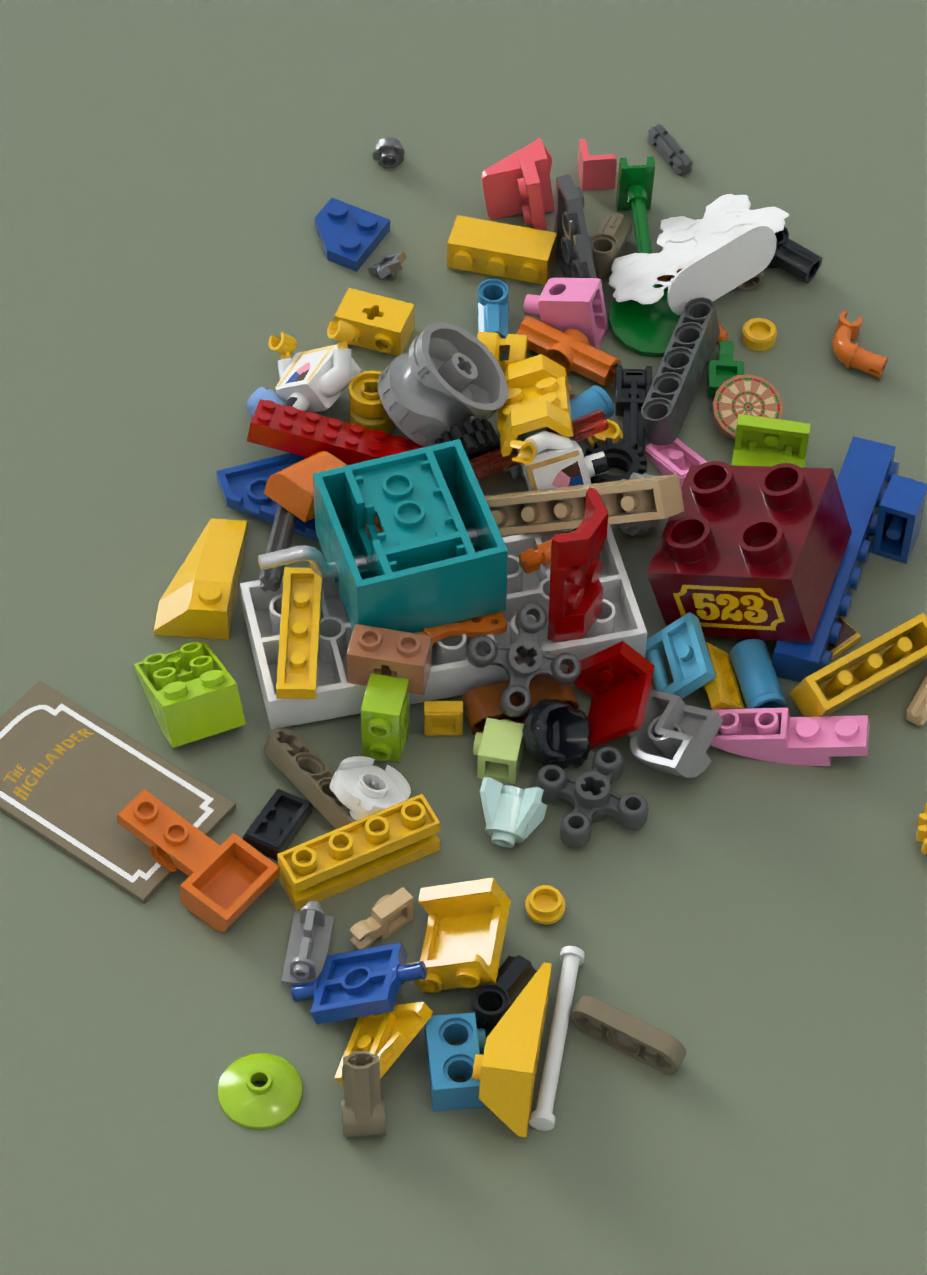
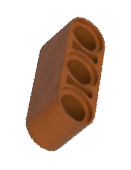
M538 675L530 681L529 692L532 697L530 709L544 699H558L569 703L574 709H579L571 684L560 685L546 675ZM509 680L472 688L462 696L463 709L472 735L475 736L476 732L483 733L487 718L508 719L524 724L528 712L521 717L512 718L501 710L500 698L507 689ZM510 697L512 705H522L518 697Z

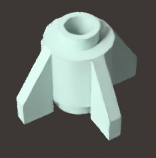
M483 777L480 797L486 822L485 833L492 837L491 842L506 848H513L515 843L524 842L544 820L547 805L541 802L544 790L539 787L525 788L524 790L515 786H503V783L490 777Z

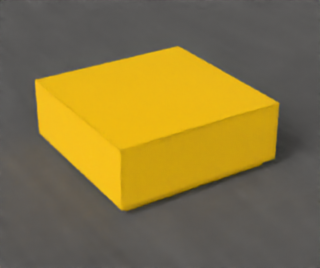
M424 701V735H463V701Z

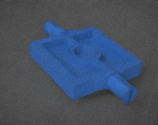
M402 942L326 956L323 970L317 979H314L312 982L293 984L291 995L295 1002L314 998L310 1013L316 1024L340 1022L346 1019L369 1015H380L394 1010L399 988L404 982L426 979L427 968L423 961L405 965L408 953Z

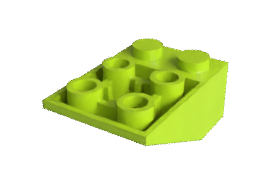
M206 642L187 643L181 646L180 650L168 654H152L147 656L142 662L133 664L161 731L172 748L246 725L237 683Z

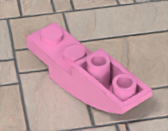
M788 708L711 709L719 713L723 722L710 746L729 753L767 762L804 766H831V757L868 756L870 730L868 715L790 717Z

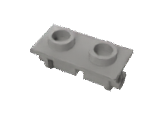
M308 901L301 908L300 913L294 912L282 973V984L293 985L312 982L314 979H317L323 970L326 956H328L334 917L325 916L324 911L321 909L322 905L316 901Z

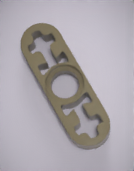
M582 996L570 1013L571 1022L583 1033L666 1074L675 1073L687 1054L683 1044L673 1036L597 998Z

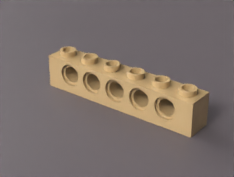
M679 474L485 496L501 536L578 528L585 518L586 492L590 487L598 491L608 510V525L665 519L684 512Z

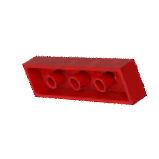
M261 399L250 422L247 437L248 442L307 458L321 451L329 452L347 465L423 448V446L403 436L390 435L381 430L368 429L358 424L342 422L336 418L320 416L314 412H306L292 406H284L270 400L265 401Z

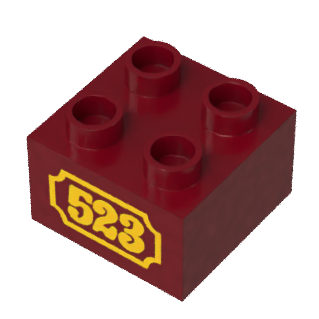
M720 461L691 464L681 487L684 512L669 517L646 571L666 627L691 612L699 618L704 637L812 643L852 534L833 468H803L791 463H782L772 467L735 466Z

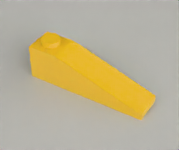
M210 519L159 601L154 635L230 639L248 521Z
M544 962L488 1035L484 1054H476L474 1059L472 1080L480 1081L478 1099L519 1137L527 1138L534 1095L535 1075L538 1069L541 1038L543 1037L552 963Z

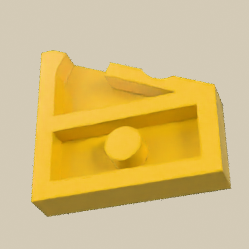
M425 1002L395 1005L392 1012L358 1017L343 1057L350 1055L353 1051H369L371 1054L379 1055L381 1079L431 1018L433 1011ZM342 1058L335 1079L343 1086Z

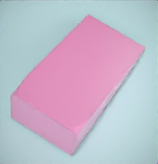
M678 438L667 445L658 446L650 443L644 448V454L662 476L679 474L681 487L691 464H704L707 462Z

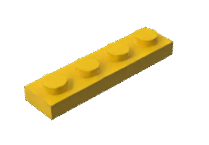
M284 567L276 683L277 699H316L323 577L314 573L311 568Z

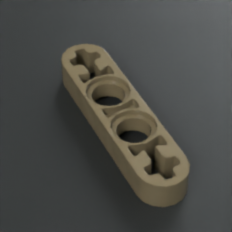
M287 728L273 729L264 746V753L335 829L357 821L351 817L350 809L343 805L329 788L335 772L296 732Z

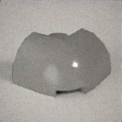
M651 689L648 695L643 724L635 732L627 734L630 737V750L636 759L654 770L684 778H695L703 773L712 762L706 751L719 730L723 719L716 711L686 705L678 695Z

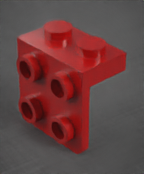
M624 641L580 660L581 673L573 684L592 698L588 714L590 750L638 730L645 719V709L652 686L651 681L655 665ZM568 666L567 674H570V673H571V669H570V667Z

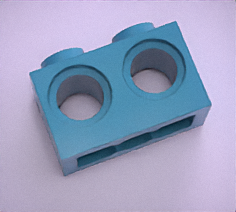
M475 1012L431 1016L425 1024V1045L433 1111L483 1107V1102L478 1099L480 1081L472 1080L475 1055L484 1054L486 1035L484 1028L477 1029ZM460 1041L463 1042V1044L451 1045L449 1044V1042ZM463 1077L468 1080L465 1082H455L452 1079Z

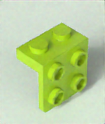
M738 414L731 465L772 467L782 463H791L804 468L811 424Z

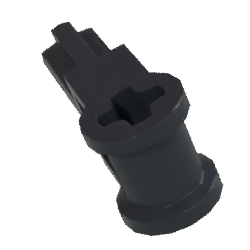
M616 365L615 416H623L624 445H628L631 441L636 444L635 450L641 448L644 451V422L641 408L652 384V366H646L645 369H623L622 365Z

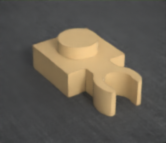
M402 887L392 895L387 894L381 897L371 909V916L366 920L357 922L349 929V932L354 936L350 939V942L358 950L367 949L377 938L384 941L414 920L413 896Z

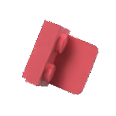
M537 138L535 141L487 167L482 172L483 194L487 215L490 219L494 220L522 214L525 225L531 224L533 229L547 231L545 213L555 211L550 180L552 157L541 138Z

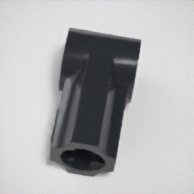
M784 227V230L775 233L777 238L776 251L767 268L780 267L804 282L809 283L815 277L823 258L789 239V232Z
M520 955L516 957L508 956L498 969L496 983H486L474 990L471 1013L475 1012L477 1029L484 1028L486 1037H488L537 972L529 960Z

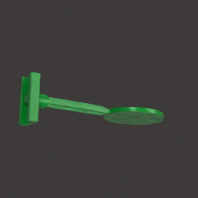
M654 156L647 157L646 165L628 166L627 158H620L616 206L617 211L632 210L637 253H652L646 210L651 208L655 174ZM655 284L653 287L660 288L663 285ZM669 287L664 289V295L661 299L653 304L642 305L634 300L619 303L616 301V298L614 299L610 307L609 325L614 338L625 349L641 356L658 358L664 356L680 318V315L671 311L667 302Z

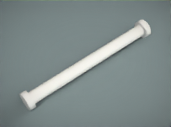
M565 946L560 952L559 959L563 964L536 1110L530 1114L529 1124L533 1128L542 1131L552 1130L556 1120L552 1112L578 968L584 963L585 952L575 946Z

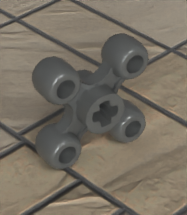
M527 603L518 610L515 617L518 638L514 643L500 645L491 637L478 635L472 638L466 647L467 660L473 666L484 668L489 665H498L508 674L509 685L501 695L500 707L507 716L512 718L521 717L530 709L532 697L529 692V683L534 677L546 675L560 685H569L574 683L581 673V663L575 655L571 653L548 655L538 645V635L547 623V614L545 609L536 603ZM533 615L537 623H529L525 616ZM475 648H485L488 655H478ZM519 655L521 657L528 655L531 661L528 665L525 663L518 665L516 659ZM560 665H568L571 673H563L560 670ZM510 697H518L522 705H512Z
M609 746L599 749L594 754L592 762L593 771L585 772L577 779L567 776L566 772L557 765H546L538 772L536 787L544 790L542 795L544 800L557 801L565 799L574 807L573 812L566 814L560 824L561 841L566 846L574 849L585 846L591 837V823L599 822L607 815L618 819L620 825L629 830L639 829L646 823L649 807L643 796L636 793L622 796L616 794L611 789L610 784L621 777L624 768V759L618 749Z

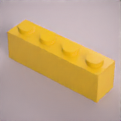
M924 612L804 678L789 693L804 717L829 716L927 661V616Z

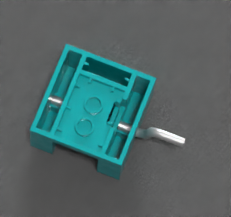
M460 439L313 473L316 536L326 562L318 549L306 545L258 555L261 570L299 561H308L314 573L321 577L333 578L334 583H339V596L352 630L355 624L415 633L422 631L423 628L451 624L506 610L508 550ZM375 516L378 518L382 533H378L375 525ZM365 523H366V526H367L368 531H369L370 534L367 533V530H366V528H365Z

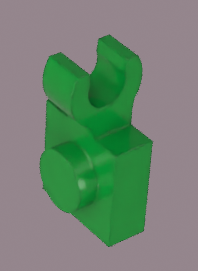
M719 341V352L716 354V360L709 359L707 396H715L716 391L724 381L736 375H744V362L733 361L734 343L732 341Z

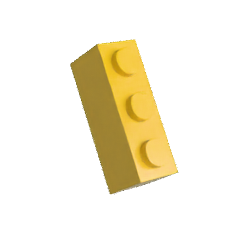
M457 215L447 242V268L546 285L556 259L557 233Z

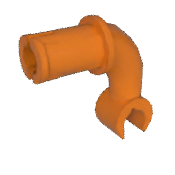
M848 310L843 311L839 316L835 334L832 338L834 355L841 363L846 365V369H858L880 379L886 367L888 357L867 351L859 347V343L853 344L851 340L858 337L862 317L860 315L856 322L849 323L846 320Z

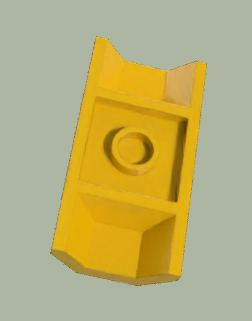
M542 354L508 364L504 372L508 385V396L503 406L497 410V425L503 457L511 454L513 448L510 447V442L512 440H517L520 435L546 427L566 438L574 436L568 378L565 367Z

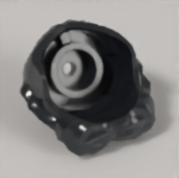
M558 699L541 700L535 707L530 709L522 729L524 736L522 740L528 755L536 763L543 765V767L546 765H557L565 769L569 766L577 767L583 765L590 751L588 741L590 736L589 717L585 716L582 710L574 709L569 703Z

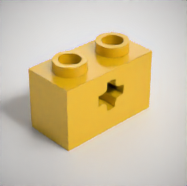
M348 288L334 315V321L339 322L342 320L350 323L355 328V337L349 345L399 356L403 354L415 329V304Z

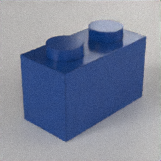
M896 474L892 475L879 506L872 554L907 564L920 533L927 496L926 483Z

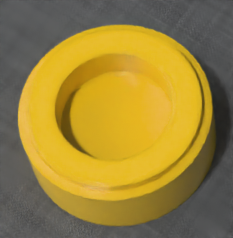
M753 318L744 323L741 339L747 348L754 351H766L775 345L777 327L773 322L765 318Z

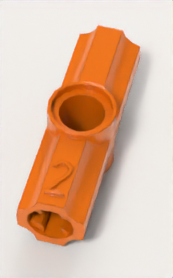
M526 316L520 323L516 333L528 335V349L565 367L567 374L574 371L608 387L615 380L616 365H620L621 360L591 346L588 338L577 329L568 328L562 332L538 319Z

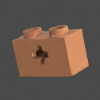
M355 624L346 654L347 682L367 686L371 673L409 679V693L424 695L432 667V636Z

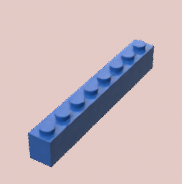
M853 436L837 479L852 534L812 643L777 641L773 654V666L777 677L801 682L807 676L831 664L833 651H829L828 648L830 644L837 645L843 626V623L838 622L839 616L847 617L852 603V595H848L850 589L857 590L862 574V568L858 566L860 561L866 563L872 544V541H868L869 535L874 536L880 503L892 475L898 474L899 462H894L896 446Z

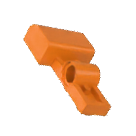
M318 452L272 474L267 480L263 494L303 522H307L315 518L313 473L347 466V464L329 452ZM375 516V525L378 533H382L378 518ZM365 523V528H366V530H367V533L370 534L369 531H368V528H367V526H366V523Z
M145 789L117 814V823L149 846L151 855L159 865L171 872L179 869L189 876L180 885V902L186 909L216 931L225 932L279 877L280 867L234 832L219 845Z

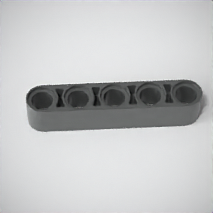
M695 298L684 306L642 405L641 414L647 438L654 445H667L678 437L719 338L720 328L715 305L708 298Z

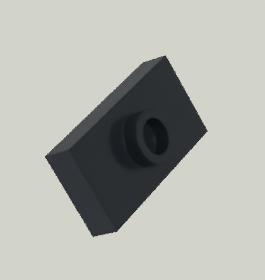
M277 789L243 835V840L266 857L278 861L277 854L287 849L312 814L313 805L307 800Z

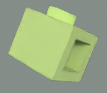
M486 719L483 733L476 732L473 745V755L478 756L477 778L490 777L498 782L516 784L524 751L522 740L524 737L522 733L524 724L508 719Z

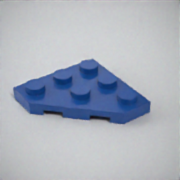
M287 453L216 471L217 482L227 507L273 524L278 503L263 494L268 478L272 474L307 457ZM297 517L294 533L319 542L316 536L315 518L303 522Z

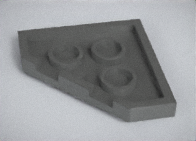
M570 174L556 177L554 232L557 233L556 259L565 278H597L592 257L594 255V246L587 232L583 211L584 195L582 189L575 186Z

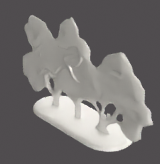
M726 194L706 206L703 219L694 220L685 216L663 219L660 224V229L663 230V233L658 235L657 244L663 247L660 253H633L617 257L613 260L611 266L613 273L610 275L608 285L616 289L612 296L619 303L634 300L642 305H648L659 301L664 295V289L669 287L667 302L671 311L677 315H681L684 306L692 299L704 297L715 301L767 268L776 251L777 238L775 233L784 230V225L786 224L784 219L789 217V214L775 206L750 210L751 202L748 199L749 196ZM664 275L675 276L670 282L657 280L658 277ZM655 284L663 285L660 288L653 287Z

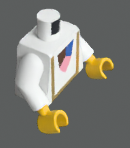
M342 320L329 323L327 335L329 338L337 340V345L298 352L293 358H291V355L297 347L294 337L284 332H281V338L275 335L270 336L269 348L280 353L281 360L277 361L280 381L276 386V393L285 403L284 406H292L306 412L325 411L345 391L353 377L360 373L361 369L351 357V349H348V344L352 342L356 334L355 328L350 323Z
M541 431L526 438L524 441L512 440L510 442V447L516 448L518 456L512 458V462L521 464L528 491L591 484L590 478L609 472L608 463L603 451L584 457L582 449L576 441L557 433Z

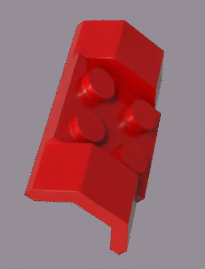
M591 487L586 492L585 518L575 532L555 534L552 539L547 639L552 642L584 638L602 613L603 586L598 577L603 567V562L599 560L600 552L607 538L608 510L598 491Z

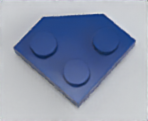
M331 198L315 217V228L318 236L321 237L327 260L358 271L390 231V220L338 199Z

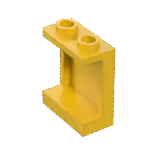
M494 878L421 888L418 902L429 914L420 961H423L426 965L427 978L413 980V982L422 993H438L441 990L463 987L476 988L486 983H496L511 900Z

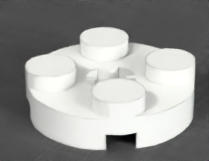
M353 756L344 759L340 763L330 782L329 788L339 801L350 809L351 817L355 820H360L408 800L411 788L404 776L388 764L385 770L374 766L375 759Z

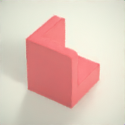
M579 139L578 173L582 191L615 188L616 155L589 156L586 139Z

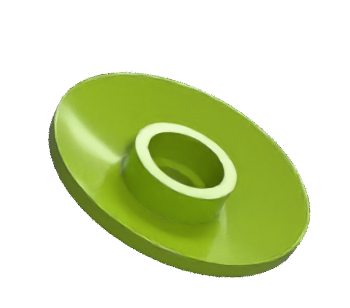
M255 1053L239 1058L224 1071L218 1085V1099L225 1115L237 1125L255 1130L273 1128L286 1122L297 1111L303 1094L302 1081L295 1067L284 1058L269 1053ZM258 1081L267 1082L262 1087L253 1085V1083Z

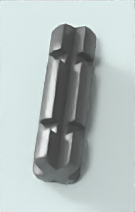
M657 124L655 127L651 126L648 129V139L656 146L655 148L665 160L672 165L671 167L681 176L691 172L693 161L684 153V150L674 138L668 134L669 132L661 124Z

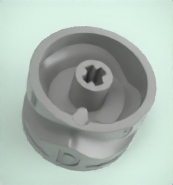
M436 322L428 325L413 340L409 353L399 355L382 371L378 379V392L384 409L395 425L411 440L423 447L435 445L434 441L437 438H442L441 434L443 432L452 431V426L456 424L458 427L462 426V423L467 420L471 423L473 421L471 416L479 418L480 421L483 418L489 419L506 402L508 385L501 366L482 342L468 331L456 325Z

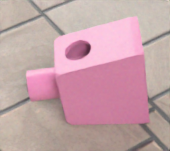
M551 278L548 280L540 296L528 294L524 300L523 309L525 315L540 317L542 322L562 332L568 328L577 329L588 338L590 345L599 348L609 328L601 279Z

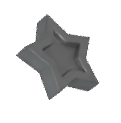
M404 251L394 255H383L379 262L370 266L368 270L371 275H379L380 279L387 275L393 278L396 276L395 271L403 269L401 264L407 257Z

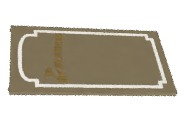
M40 680L0 718V811L143 904L151 898L174 872L168 871L159 865L151 855L149 846L117 823V814L145 789L209 837L236 808V803Z

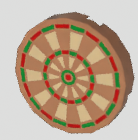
M746 374L736 375L724 381L715 393L711 411L713 422L719 432L728 438L729 436L735 440L738 414L782 419L784 408L782 397L773 384L762 377Z

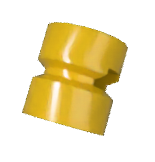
M478 331L477 339L493 354L503 373L508 364L527 359L528 335L508 334L505 338H501L499 333ZM501 351L509 352V360L500 361Z
M371 370L355 375L348 387L350 424H358L368 429L381 430L389 434L394 429L395 423L387 414L380 400L378 379L382 372Z

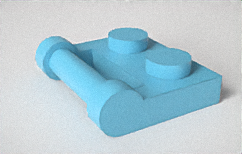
M691 612L647 639L645 658L655 665L652 678L657 691L678 695L683 699L716 678L699 618ZM665 652L674 680L671 684L663 660Z

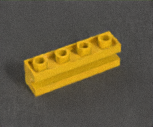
M417 795L278 853V866L280 867L279 882L295 910L298 911L308 901H322L439 851L440 839L436 834L440 832V821L424 795Z

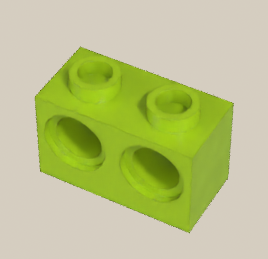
M371 673L361 706L362 756L373 758L380 762L392 761L400 763L410 727L409 679Z

